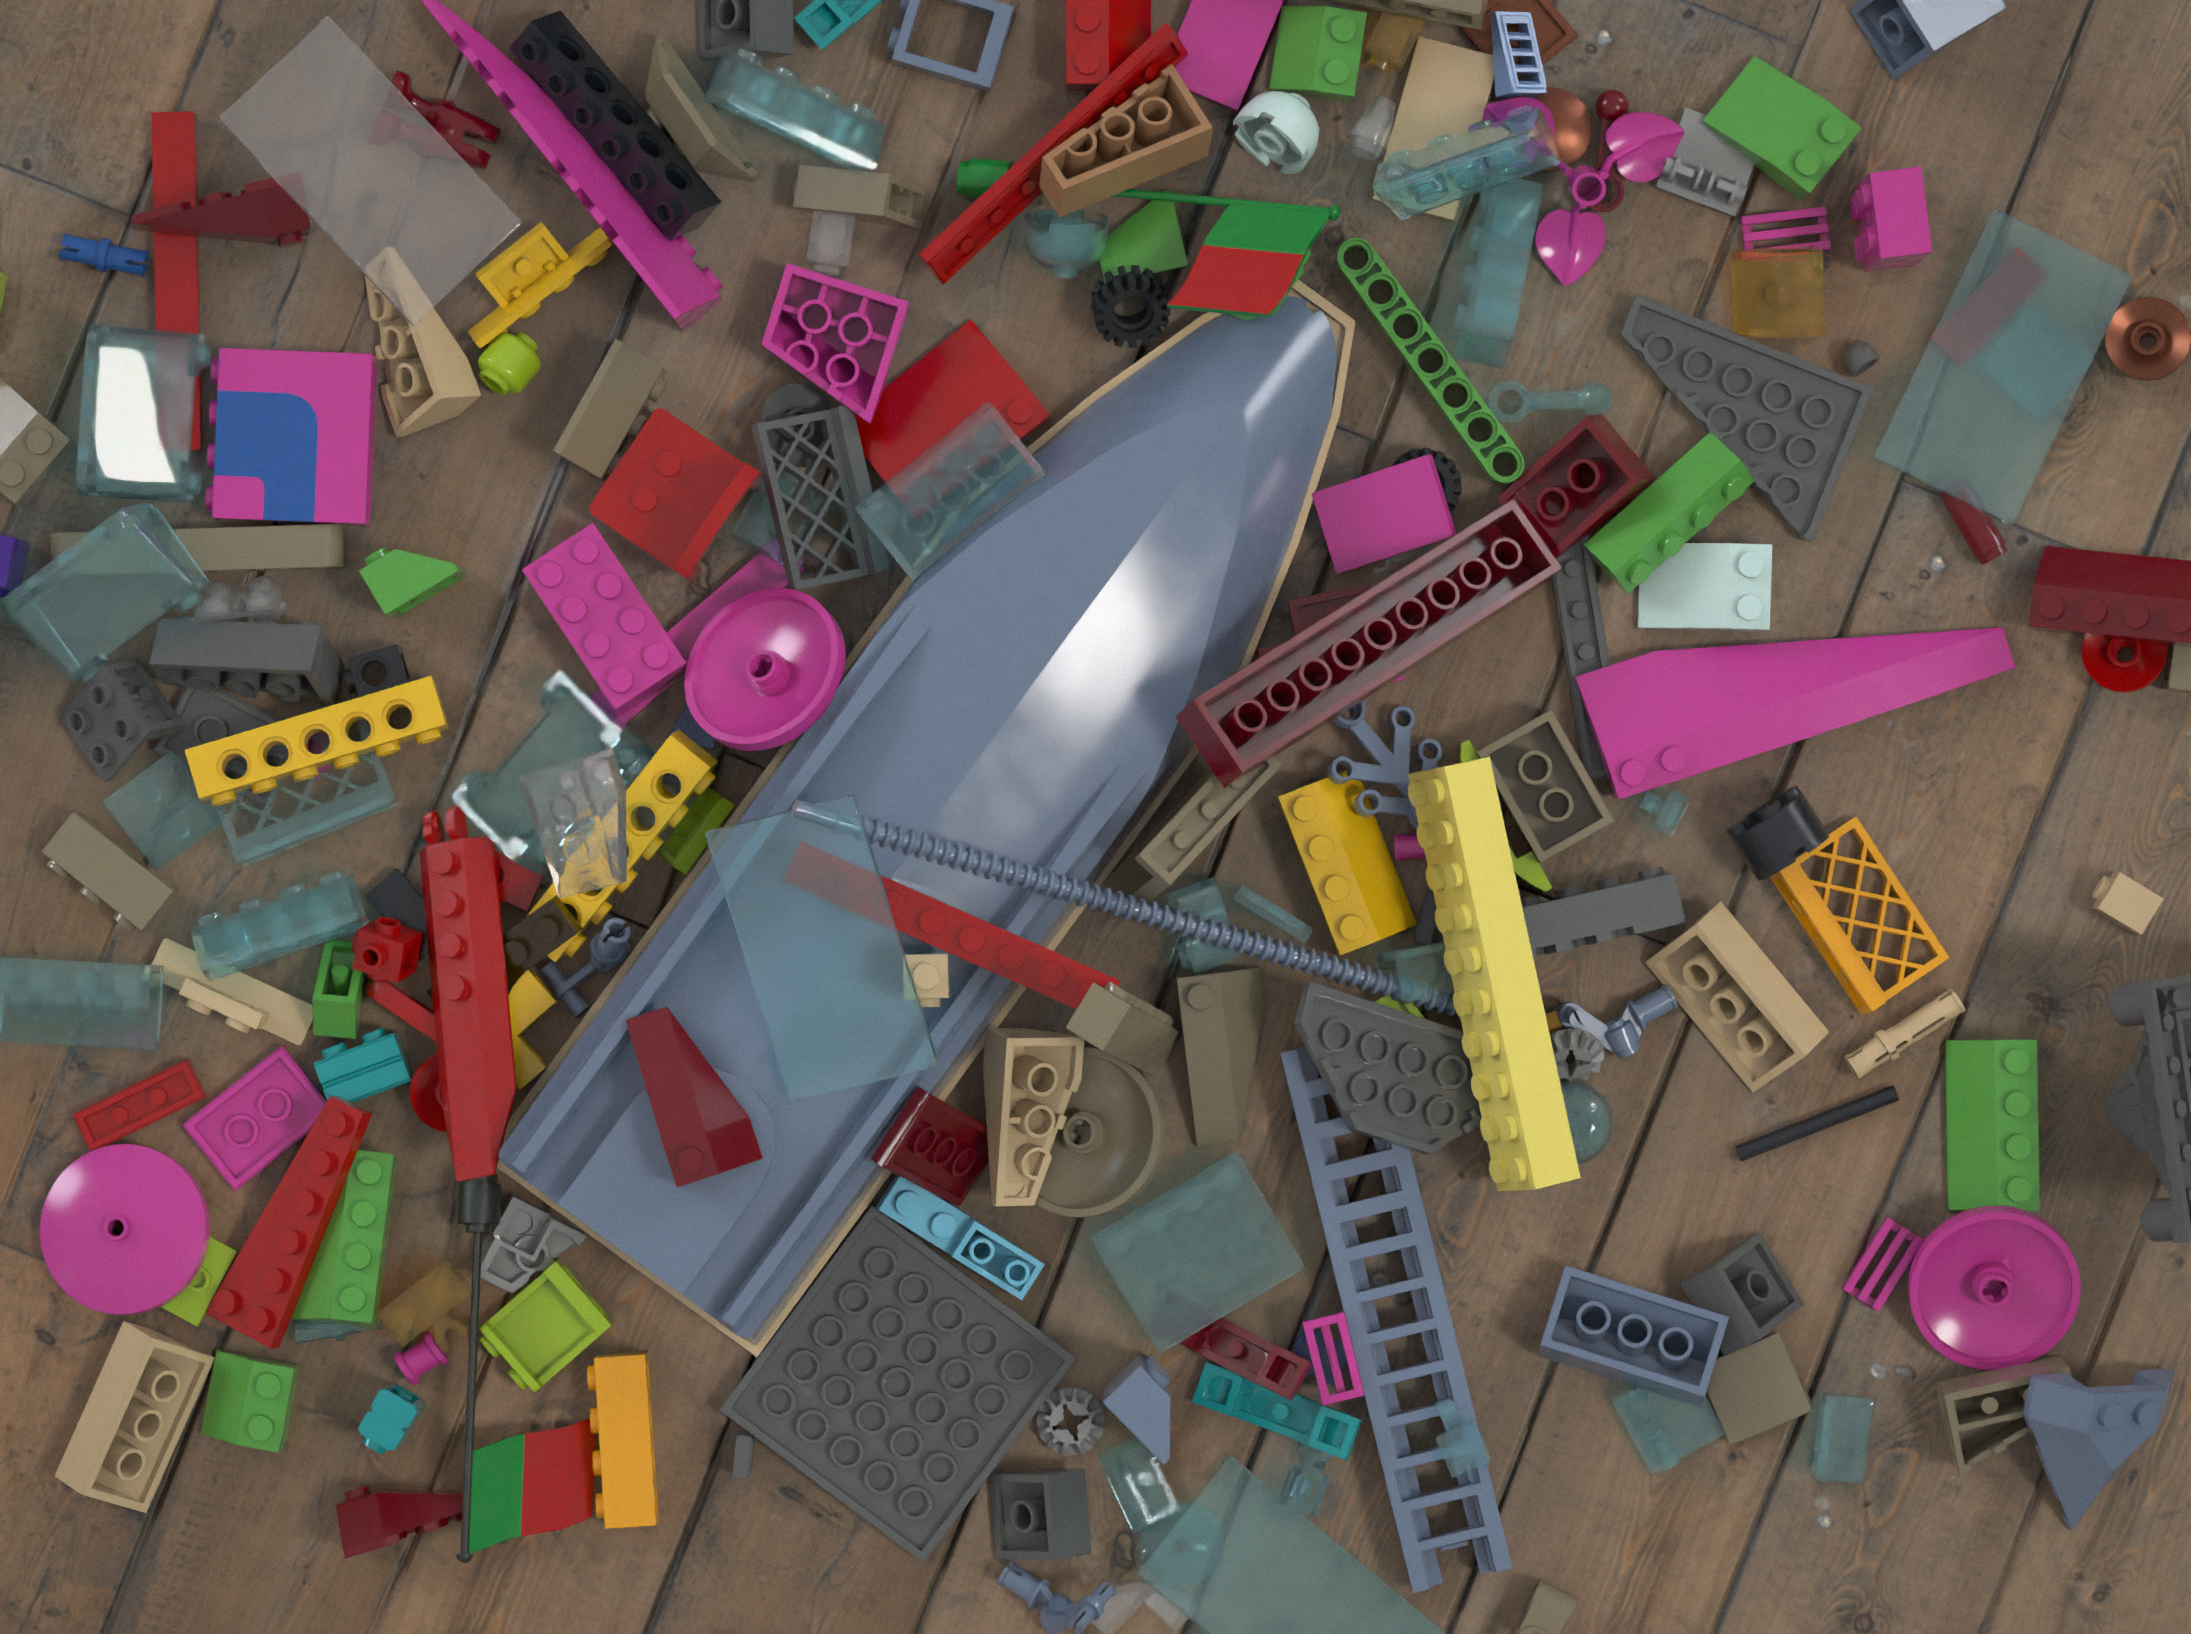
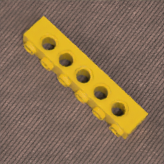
M428 676L185 749V754L198 798L203 803L211 801L212 807H216L237 800L235 793L252 789L253 794H260L276 789L278 787L276 781L293 776L294 782L311 779L319 775L318 768L334 764L335 769L338 770L360 763L358 756L375 752L376 757H383L400 751L399 744L416 739L417 745H422L442 738L440 732L448 730L449 726L435 680L432 676ZM399 708H406L411 711V723L404 729L392 728L389 723L392 712ZM359 720L369 722L371 732L367 739L361 742L350 740L349 728L354 722ZM316 733H325L330 739L328 749L321 754H312L308 750V741ZM276 745L286 746L289 753L287 761L278 767L270 766L267 762L268 751ZM236 757L244 758L247 762L246 773L238 779L228 778L226 774L228 762Z
M677 730L668 737L530 911L529 914L555 895L560 898L563 904H570L577 911V922L583 929L547 955L554 962H557L565 954L572 958L587 940L582 935L583 931L591 922L597 926L613 907L607 901L614 892L619 890L623 894L638 876V873L633 870L642 857L649 861L664 843L659 837L668 825L675 829L690 811V808L685 803L695 792L701 796L716 778L711 771L718 761L682 731ZM666 773L674 774L679 778L681 782L679 794H672L665 789L663 777ZM639 806H646L653 811L655 815L653 826H645L639 821L637 817ZM613 839H621L627 843L629 847L627 859L619 858L613 853L611 848ZM588 871H594L602 877L604 883L602 891H595L587 885L586 874Z

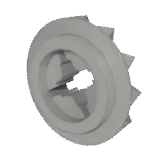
M1563 1029L1550 1034L1559 1079L1565 1078L1571 1084L1574 1078L1579 1077L1587 1081L1590 1073L1600 1072L1601 1062L1605 1060L1604 1048L1601 1041L1595 1035L1580 1029ZM1569 1050H1573V1055H1575L1574 1062H1566Z
M1068 1387L1054 1391L1038 1410L1037 1429L1041 1439L1049 1449L1064 1456L1080 1455L1090 1450L1098 1443L1104 1430L1105 1421L1101 1405L1093 1395L1079 1388ZM1064 1404H1067L1068 1410H1071L1074 1416H1084L1087 1414L1089 1416L1077 1425L1078 1439H1074L1073 1434H1070L1068 1428L1060 1429L1059 1427L1053 1429V1426L1058 1425V1422L1064 1420Z

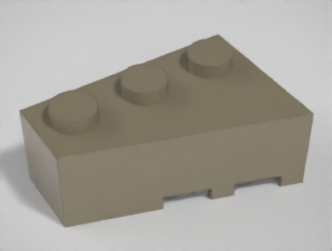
M2060 1355L2033 1360L2026 1364L1935 1382L1951 1463L1960 1476L1972 1469L1971 1466L1993 1453L1997 1455L2007 1449V1445L2028 1433L2030 1435L2033 1434L2032 1429L2027 1426L2023 1416L2031 1375L2067 1373L2071 1376L2070 1367Z

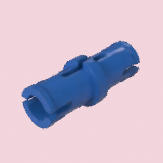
M67 233L62 238L61 246L77 250L69 248L60 249V260L96 266V270L100 272H107L108 269L138 275L139 277H144L148 265L141 263L149 261L148 250L114 245L112 240L106 238L99 242L72 236Z

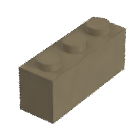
M72 812L41 851L50 858L46 863L50 869L64 879H67L70 875L83 884L79 891L98 906L103 901L117 911L113 918L131 932H134L136 928L141 931H148L179 892L178 889L81 812Z

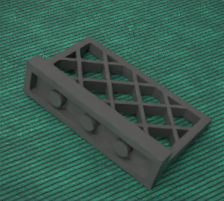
M844 405L829 410L751 425L789 589L798 591L872 576L891 570L854 412ZM820 421L824 438L819 448H816L802 437L808 424ZM798 425L795 431L789 428L791 426ZM778 430L790 439L781 456L770 448L766 431ZM797 445L813 456L805 473L788 462ZM820 462L831 469L833 481L828 490L812 479ZM783 469L800 481L791 498L779 488L778 478ZM806 487L823 498L815 514H812L798 503ZM829 504L841 511L843 522L838 531H835L821 520ZM793 511L809 522L801 539L789 531L787 521ZM816 528L832 539L824 556L807 545ZM839 545L850 552L854 570L844 572L831 562ZM802 553H804L819 565L811 579L801 581L797 562ZM825 570H828L830 573H832L830 575L823 576Z

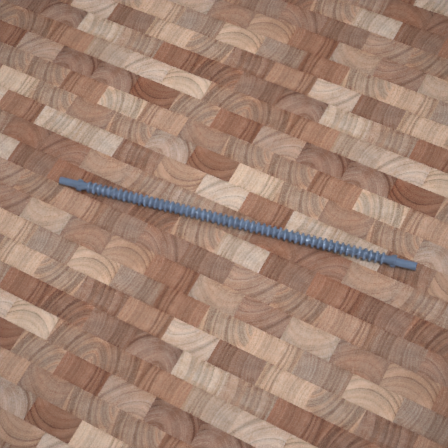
M798 799L795 800L792 806L791 816L830 827L831 831L835 833L854 834L857 841H862L866 837L868 844L872 845L879 841L881 848H885L889 844L894 852L902 848L904 855H908L913 851L915 858L919 859L925 855L928 862H932L936 858L939 865L949 862L951 869H955L960 865L962 872L972 869V873L975 876L983 872L985 879L995 876V880L998 883L1006 879L1009 886L1018 883L1019 888L1022 890L1030 886L1032 893H1036L1039 889L1043 896L1053 893L1055 900H1059L1063 896L1066 903L1076 900V905L1079 907L1087 903L1089 910H1094L1098 907L1099 912L1103 914L1110 910L1112 917H1116L1121 913L1123 920L1133 917V922L1136 924L1144 920L1146 927H1151L1155 924L1156 929L1160 931L1167 927L1168 933L1173 934L1177 930L1180 937H1185L1189 934L1190 939L1193 941L1201 937L1203 944H1207L1211 940L1214 947H1219L1223 944L1224 949L1227 951L1234 947L1237 954H1241L1245 950L1247 957H1253L1257 954V958L1260 961L1268 957L1270 964H1275L1277 961H1279L1281 967H1286L1290 964L1291 969L1294 971L1301 967L1304 974H1308L1312 970L1315 977H1320L1324 974V978L1327 981L1335 977L1337 984H1342L1344 981H1346L1348 987H1353L1357 984L1358 989L1361 991L1368 987L1371 994H1375L1379 990L1381 997H1386L1390 994L1391 999L1395 1001L1401 997L1402 1002L1405 1004L1412 1000L1415 1007H1419L1422 1004L1425 1010H1431L1434 1007L1435 1012L1438 1014L1445 1010L1448 1017H1452L1456 1013L1453 1005V994L1455 991L1449 995V991L1446 988H1442L1438 992L1436 985H1431L1429 988H1427L1425 982H1420L1416 985L1415 980L1412 978L1405 982V978L1402 975H1398L1394 979L1392 972H1387L1383 975L1382 970L1379 968L1372 972L1369 965H1365L1361 969L1359 962H1353L1350 965L1348 959L1345 958L1338 962L1336 955H1332L1327 958L1325 952H1320L1316 955L1315 950L1312 948L1305 952L1302 945H1298L1294 949L1292 942H1287L1283 945L1279 938L1271 942L1269 935H1265L1260 938L1258 932H1253L1249 935L1248 930L1245 928L1238 932L1235 925H1231L1226 928L1225 922H1219L1215 925V921L1212 918L1204 922L1202 915L1192 918L1191 912L1188 911L1181 915L1179 908H1174L1170 912L1168 905L1158 908V904L1155 901L1147 905L1145 898H1140L1136 901L1135 896L1132 894L1124 898L1122 891H1118L1114 895L1112 889L1108 887L1101 891L1099 884H1095L1090 888L1088 881L1078 884V880L1075 877L1067 881L1065 874L1055 877L1054 871L1051 870L1044 874L1042 867H1037L1033 871L1031 864L1027 863L1021 867L1018 860H1014L1010 864L1008 857H1002L998 860L995 853H991L987 857L984 850L974 853L972 846H968L963 850L961 843L951 846V842L948 839L940 843L938 836L928 839L925 832L917 836L914 829L904 832V827L901 825L893 829L891 822H886L883 826L878 818L870 822L868 815L858 818L840 808L834 811Z

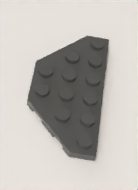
M1314 982L1304 983L1294 1025L1350 1131L1429 1155L1442 1149L1447 1143L1460 1135L1466 1134L1480 1125L1482 1116L1479 1102L1471 1089L1473 1074L1470 1060L1465 1055L1462 1047L1463 1031Z

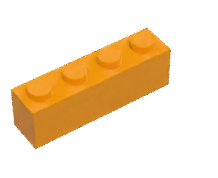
M648 1352L597 1355L594 1358V1365L587 1366L589 1391H596L597 1408H590L591 1433H599L600 1450L593 1451L594 1476H602L603 1493H596L595 1497L597 1519L604 1518L605 1529L657 1525L659 1522Z

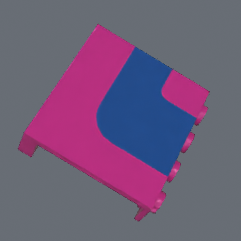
M219 348V358H213L211 363V382L218 384L217 401L211 400L209 407L210 426H216L215 443H209L207 452L208 468H214L213 485H207L206 507L208 511H212V518L218 521L241 519L344 523L353 526L370 527L377 373L376 356L363 353Z

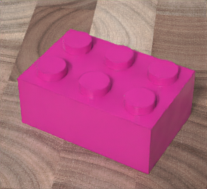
M1920 166L1869 173L1854 188V195H1849L1850 217L1852 221L1858 220L1860 232L1859 237H1854L1856 261L1864 263L1865 272L1915 266L1932 252L1922 168Z

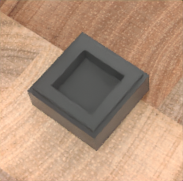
M739 1431L736 1435L732 1478L747 1479L751 1475L755 1436L749 1432Z

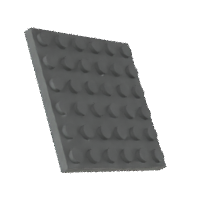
M872 1205L719 1410L924 1563L1077 1357L892 1218L879 1211L876 1206Z

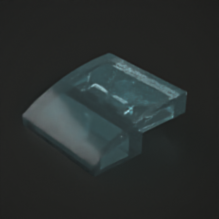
M174 751L164 755L103 800V803L156 870L163 867L226 820L217 807H212L211 801L203 803L198 798L193 777Z

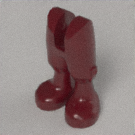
M397 70L386 96L385 107L424 119L432 127L422 128L400 119L391 112L381 110L371 135L370 144L377 147H385L391 142H408L416 144L418 151L428 159H435L437 157L457 164L486 170L491 155L474 145L462 142L463 136L465 134L476 140L496 144L501 129L472 113L456 107L452 100L440 99L431 103L421 98L412 89L410 75Z

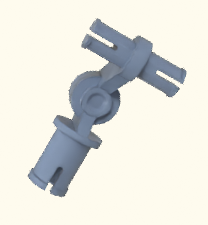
M612 918L604 924L601 933L596 934L590 942L589 958L591 962L569 979L566 978L554 961L548 963L540 971L554 988L552 993L558 1001L563 1000L575 1018L581 1017L590 1008L576 988L599 970L609 972L625 962L627 956L631 954V947L627 941L631 934L630 927L627 926L621 932L626 923L622 919Z
M1663 984L1660 988L1635 1002L1631 999L1626 1001L1620 1016L1609 1020L1605 1024L1583 1010L1580 1005L1571 1001H1560L1561 1005L1556 1003L1553 1011L1557 1012L1562 1025L1592 1033L1601 1041L1605 1049L1616 1053L1618 1058H1625L1640 1049L1641 1046L1638 1041L1642 1031L1647 1029L1646 1024L1672 1009L1675 1010L1678 1008V1004L1669 987Z
M1014 1561L1008 1564L1009 1568H1004L998 1579L1000 1586H1004L1028 1602L1027 1607L1029 1609H1038L1040 1612L1039 1620L1043 1629L1051 1634L1061 1633L1067 1628L1070 1631L1075 1629V1634H1082L1083 1630L1092 1620L1096 1621L1103 1615V1607L1116 1594L1115 1588L1111 1584L1107 1588L1108 1582L1103 1581L1091 1596H1084L1083 1599L1072 1603L1067 1596L1052 1594L1049 1590L1050 1581L1047 1579L1039 1580L1019 1567Z

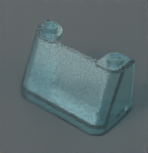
M91 325L89 327L85 346L76 471V490L79 496L193 503V495L198 496L201 488V471L194 470L193 462L189 461L195 378L200 375L202 368H208L211 354L210 343H205V334L109 325Z
M149 501L127 506L110 516L0 601V606L15 625L73 683L83 681L87 685L98 670L108 662L109 655L167 611L179 607L183 613L194 607L203 599L200 592L211 585V583L154 502Z
M559 670L555 676L548 679L541 688L539 703L547 713L495 774L483 770L469 773L461 780L459 788L450 797L511 861L546 877L559 872L570 861L655 755L653 748L573 677L562 670Z

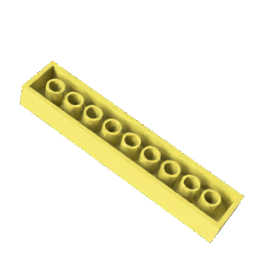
M1490 757L1408 774L1410 782L1408 785V797L1411 804L1415 807L1418 819L1417 838L1426 856L1428 866L1426 869V880L1429 888L1433 891L1437 907L1435 922L1443 935L1446 949L1444 964L1448 973L1451 974L1454 986L1453 1005L1462 1023L1464 1033L1462 1036V1047L1465 1055L1470 1060L1473 1074L1471 1089L1479 1102L1482 1116L1480 1130L1488 1144L1491 1158L1489 1162L1490 1176L1494 1183H1496L1498 1191L1533 1190L1581 1178Z

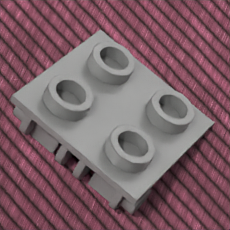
M1685 108L1679 123L1685 132L1684 136L1679 142L1673 158L1667 157L1656 188L1735 217L1740 202H1742L1746 193L1747 183L1754 163L1702 123L1707 115Z

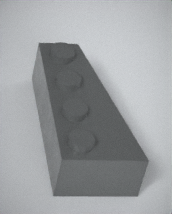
M179 616L176 619H159L149 665L162 684L217 692L220 685H224L229 690L240 694V696L256 698L257 693L262 691L282 696V703L299 705L301 698L319 700L321 709L337 704L345 668L344 663L322 627L311 622L300 621L295 625L277 624L270 620H258L255 623L237 622L229 618L203 621L188 616Z
M1663 867L1638 872V881L1623 884L1621 876L1596 881L1598 890L1581 893L1580 885L1556 890V899L1541 903L1538 895L1520 898L1533 958H1536L1537 955L1562 952L1582 945L1605 942L1621 936H1630L1686 923L1675 873L1664 874Z

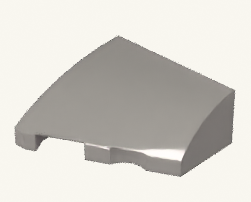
M510 1193L500 1211V1225L491 1227V1233H488L482 1244L481 1278L513 1293L526 1284L529 1277L536 1271H544L555 1262L554 1258L575 1243L577 1245L581 1244L586 1234L548 1211Z

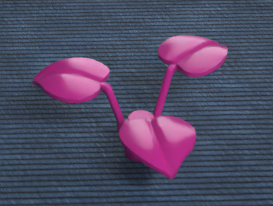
M1518 96L1489 103L1484 108L1482 119L1486 141L1500 161L1511 167L1525 168L1534 162L1539 151L1568 177V190L1577 201L1572 207V212L1566 209L1550 211L1540 220L1535 231V245L1541 259L1564 286L1572 284L1583 276L1595 263L1604 247L1606 229L1601 216L1592 211L1580 212V209L1595 205L1603 199L1606 193L1604 180L1609 177L1608 172L1612 164L1616 161L1620 174L1630 181L1641 183L1653 180L1662 174L1667 157L1673 158L1676 148L1685 133L1680 125L1663 115L1650 112H1631L1617 118L1607 129L1605 140L1613 154L1606 158L1601 170L1596 171L1593 167L1586 165L1571 169L1550 149L1543 145L1551 139L1554 133V120L1548 107L1535 98Z

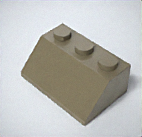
M615 339L553 451L564 460L605 482L607 476L612 473L623 457L624 453L621 451L629 437L635 439L646 423L647 417L642 414L649 401L657 403L668 383V380L663 378L666 370L633 348Z

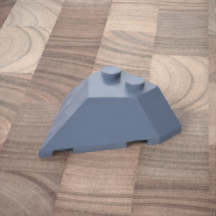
M2172 1369L2136 1370L2133 1385L2085 1387L2067 1373L2031 1375L2023 1416L2027 1426L2034 1433L2038 1443L2035 1446L2054 1496L2060 1500L2064 1510L2062 1517L2069 1530H2073L2134 1451L2158 1429L2168 1407L2175 1372Z

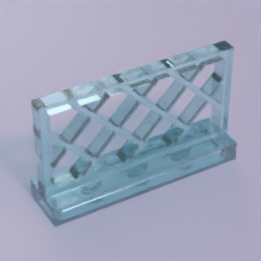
M359 720L356 723L361 733L359 740L361 742L368 738L370 731L366 721ZM316 733L312 735L310 739L321 744H324L323 750L321 752L323 753L329 747V736L327 740H325L321 737H318V734L321 733ZM283 745L273 746L268 751L267 756L272 755L286 762L288 755L286 756L278 751L287 747ZM375 752L369 753L370 758L364 755L358 756L359 760L374 765L380 780L364 788L348 782L355 765L347 767L343 779L318 768L320 776L340 784L334 799L324 804L309 798L318 777L316 776L309 779L303 795L282 787L284 779L276 781L278 787L272 790L263 811L242 802L246 790L239 792L236 797L237 800L231 802L233 806L229 814L225 804L216 806L237 865L243 868L399 805L400 803L381 758L376 757ZM241 757L231 759L226 766V772L231 770L244 775L246 771L238 767L247 764L246 760ZM346 787L356 790L352 793L342 796ZM279 791L300 799L294 816L285 820L269 814ZM306 802L316 806L312 809L302 812ZM239 807L261 816L255 831L240 838L237 837L232 824ZM266 819L277 822L263 828Z

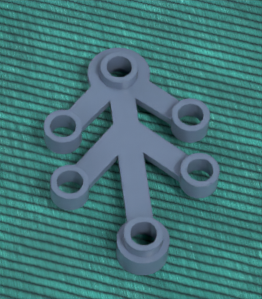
M1364 700L1348 709L1350 713L1349 719L1339 715L1331 721L1340 728H1348L1378 765L1353 762L1350 758L1341 756L1328 765V778L1338 785L1345 784L1349 780L1395 785L1405 798L1385 797L1375 790L1368 789L1355 798L1354 808L1356 812L1362 817H1371L1376 813L1407 816L1410 823L1417 828L1419 824L1416 810L1408 797V785L1410 783L1408 778L1411 728L1415 724V715L1406 706H1399L1388 714L1386 719L1387 726L1393 732L1391 753L1363 719L1366 713V705ZM1397 713L1402 714L1406 718V726H1400L1396 722L1395 716ZM1425 739L1414 748V759L1421 765L1420 771L1438 767V761L1442 756V747L1434 739ZM1423 746L1431 748L1433 759H1428L1424 756ZM1337 764H1341L1346 768V777H1341L1337 774ZM1364 797L1372 799L1374 803L1373 810H1369L1364 806Z

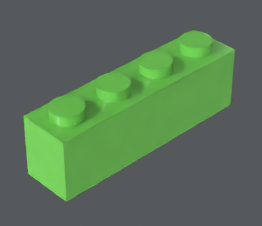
M1710 432L1588 540L1584 546L1596 564L1624 592L1629 594L1636 586L1644 583L1651 573L1664 561L1678 553L1682 546L1700 529L1708 526L1714 517L1728 504L1742 496L1746 488L1754 480L1743 462Z

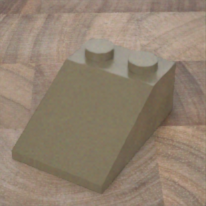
M0 376V492L15 505L24 508L79 443Z

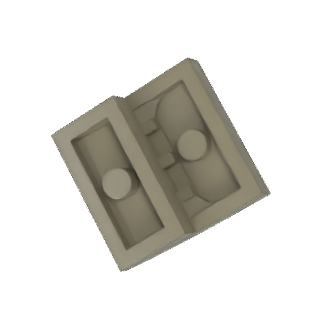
M1781 1331L1767 1335L1727 1356L1723 1354L1717 1357L1707 1392L1730 1445L1772 1429L1814 1409Z

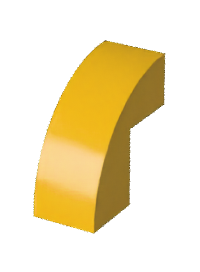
M532 969L527 970L518 979L508 994L516 1084L520 1090L527 1087L549 1066L522 1034L559 1002Z

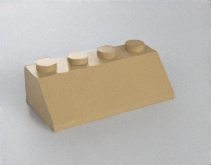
M1721 901L1694 920L1645 961L1646 965L1660 982L1669 987L1676 1001L1753 1093L1807 1056L1829 1033L1827 1028Z
M123 1321L54 1477L81 1495L146 1513L215 1357L156 1330Z

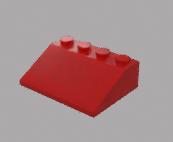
M969 320L884 388L871 424L854 412L865 459L917 524H920L1050 420V414L972 320Z

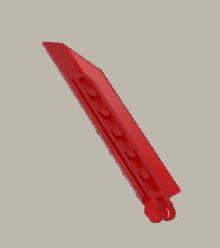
M455 806L448 808L445 813L446 831L451 841H445L444 824L439 812L425 813L422 823L424 825L423 836L428 845L419 852L441 1102L456 1182L495 1175L499 1161V1150L504 1142L517 1084L494 837L468 838L466 815L462 808Z

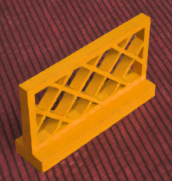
M1855 816L1828 834L1830 837L1809 853L1806 851L1796 858L1794 863L1770 876V879L1860 1015L1873 1012L1885 1004V1001L1949 959V956ZM1850 830L1860 843L1858 860L1836 855L1839 838ZM1831 844L1829 853L1820 851ZM1866 854L1869 856L1873 863L1865 861ZM1811 856L1827 859L1824 882L1810 880L1800 864ZM1835 861L1856 866L1852 889L1831 884ZM1864 868L1877 870L1883 877L1884 882L1881 895L1860 891ZM1815 887L1823 889L1821 896L1819 895ZM1890 890L1896 898L1889 897ZM1830 891L1851 895L1847 918L1833 915L1827 907ZM1859 897L1880 901L1876 924L1855 920ZM1887 903L1902 906L1907 914L1905 930L1883 926ZM1839 923L1846 924L1845 933ZM1913 924L1916 927L1919 934L1912 932ZM1853 926L1874 930L1871 954L1856 951L1852 945ZM1882 932L1903 937L1899 960L1878 955ZM1910 940L1925 941L1935 957L1923 965L1907 962ZM1862 958L1869 960L1868 967L1866 966ZM1877 962L1898 966L1895 984L1885 991L1881 989L1874 978ZM1905 968L1914 969L1913 972L1904 977Z

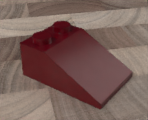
M1602 414L1587 415L1499 495L1496 501L1502 506L1514 499L1554 558L1558 559L1625 507L1656 478Z

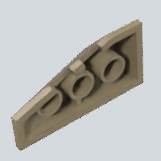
M1260 967L1176 978L1197 1146L1236 1142L1240 1139L1265 1013Z

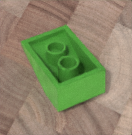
M1756 56L1749 61L1702 121L1703 124L1753 162L1755 166L1799 201H1802L1813 191L1862 129L1829 101Z

